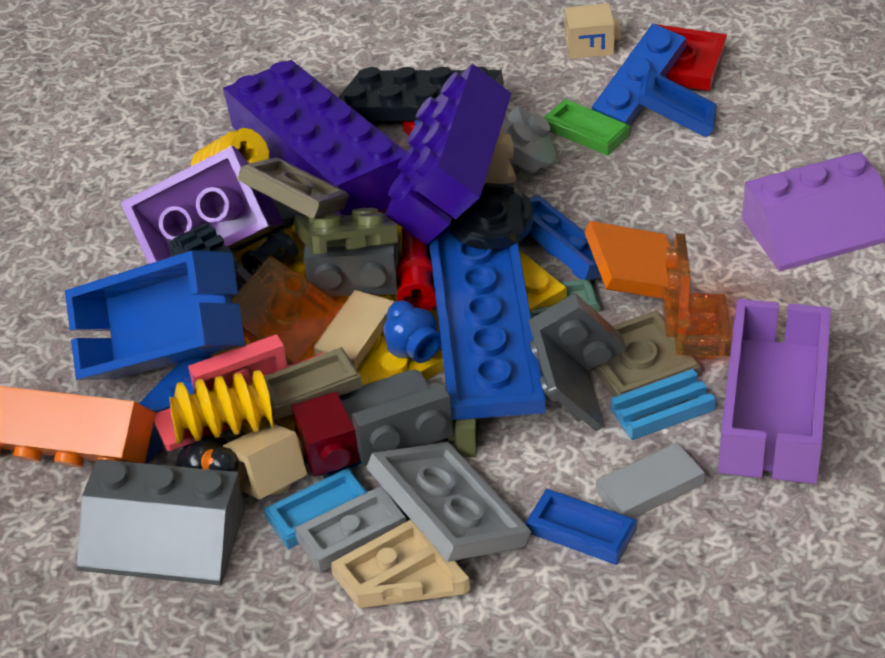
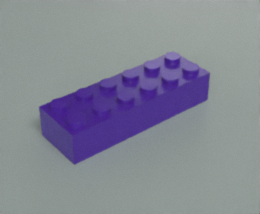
M294 61L277 62L270 69L255 75L243 76L236 83L223 88L232 127L235 130L248 128L260 134L267 144L269 159L278 157L350 195L345 208L335 212V215H351L352 210L358 208H377L378 213L388 209L391 200L388 191L400 175L401 170L397 166L406 151Z

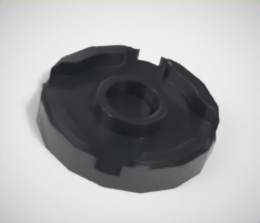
M484 183L480 198L457 219L447 214L452 218L448 226L451 235L459 242L478 249L494 250L510 247L522 241L531 232L533 224V206L530 199L523 193L522 197L515 194L513 187L498 183Z

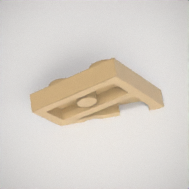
M411 520L331 562L332 575L358 608L464 595L470 591L469 577L455 561L447 562Z

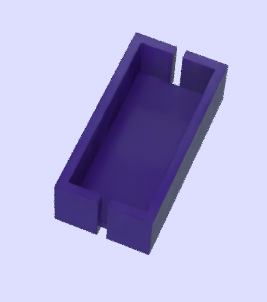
M473 63L461 75L457 72L452 74L443 85L441 94L436 99L429 97L416 114L419 123L410 133L407 139L410 148L403 155L397 166L401 172L388 191L391 200L385 215L427 245L451 223L452 218L442 212V210L454 219H457L481 196L512 93Z

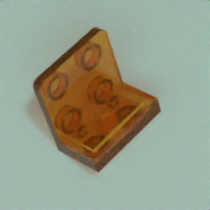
M676 233L675 247L666 248L665 269L666 274H668V287H664L663 313L666 314L665 335L666 337H674L675 355H695L704 359L730 356L732 334L725 294L689 293L690 267L685 233Z

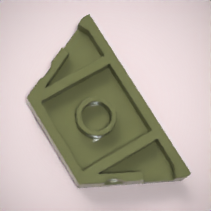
M377 208L353 209L351 215H335V212L316 219L306 215H294L295 233L312 254L327 253V247L346 246V249H357L398 242L397 224L385 216L384 213H378Z

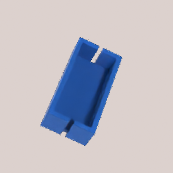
M191 250L65 290L70 331L111 332V338L71 339L76 380L120 379L245 346L240 304L232 303L231 297L238 295L233 254Z

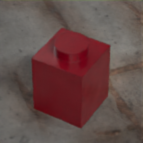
M336 391L291 405L295 432L303 442L305 458L314 477L359 462L355 429Z

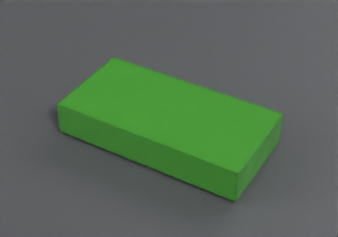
M564 99L544 117L550 126V132L607 156L630 136V125L567 99Z

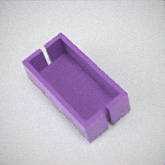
M737 299L721 430L718 473L762 478L763 471L772 472V479L817 484L823 438L831 307L788 304L784 343L775 342L779 303Z

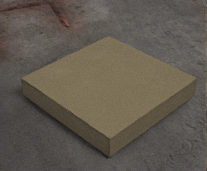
M278 157L243 165L237 177V180L312 219L344 209L350 196L347 192Z
M657 310L613 325L623 335L627 349L610 358L606 363L593 368L612 397L694 369L698 375L697 377L701 376V365Z

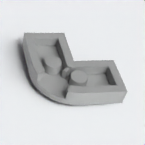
M517 106L507 115L508 121L506 119L503 120V133L511 135L514 148V158L509 160L524 170L535 173L541 167L550 166L556 158L555 149L549 134L550 126L540 114L535 112L531 114Z

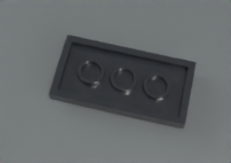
M368 67L357 73L340 94L339 98L367 121H417L419 119L416 118V114L421 105L429 97L436 99L441 94L443 85L452 74L457 72L461 75L465 70H451L448 67H437L432 70H415L412 67H402L397 70H380L377 67ZM478 67L501 86L504 85L502 70H487L485 67Z

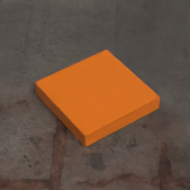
M595 221L589 222L584 233L606 290L673 301L685 300L690 289L666 234Z

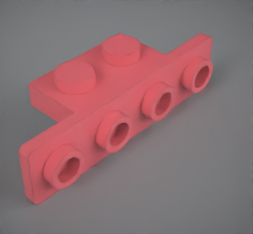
M275 334L188 365L193 390L196 380L203 379L209 391H212L214 380L217 376H222L228 388H231L234 374L241 373L247 384L250 385L253 371L261 370L263 376L324 353L287 365L284 345L278 335ZM171 408L155 414L154 426L167 451L178 449L195 441L190 430L185 429L182 443L176 444ZM247 419L242 421V425L248 423ZM223 423L222 432L231 429L228 423ZM204 426L202 437L212 436L213 433L209 426Z

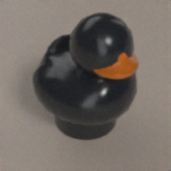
M212 435L204 436L200 441H194L184 446L178 454L176 466L237 472L239 460L230 448L223 447V445L229 443L221 437L215 438Z

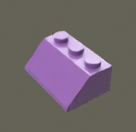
M230 146L120 202L148 264L172 257L169 251L171 248L169 245L170 241L205 223L216 230L217 236H222L225 248L229 247L230 250L284 225L273 198L237 180L241 167L249 163L235 146Z
M860 151L746 181L742 220L780 272L885 243V189L881 175Z

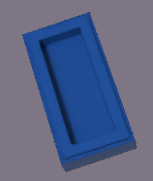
M648 70L641 79L638 104L702 136L708 137L714 130L717 104L653 71Z
M547 488L525 522L532 535L615 565L618 564L637 530L636 519Z

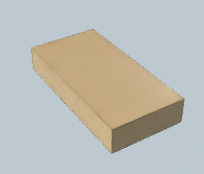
M354 290L313 347L314 356L342 347L357 369L383 332V326L387 320V310L395 301Z

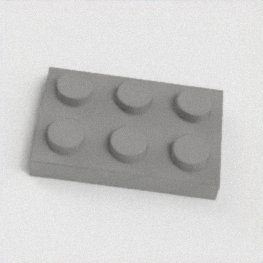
M449 442L373 452L371 454L367 470L447 562L525 547L531 534L530 529Z

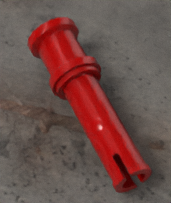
M401 227L402 260L397 265V280L401 286L397 290V301L405 300L412 303L415 308H424L430 311L436 305L435 288L431 285L433 283L432 262L428 259V244H424Z

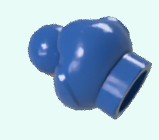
M405 300L396 301L388 308L387 320L383 326L388 351L398 358H412L417 363H424L432 359L441 348L440 333L437 331V322L433 314L424 308H415L412 303Z

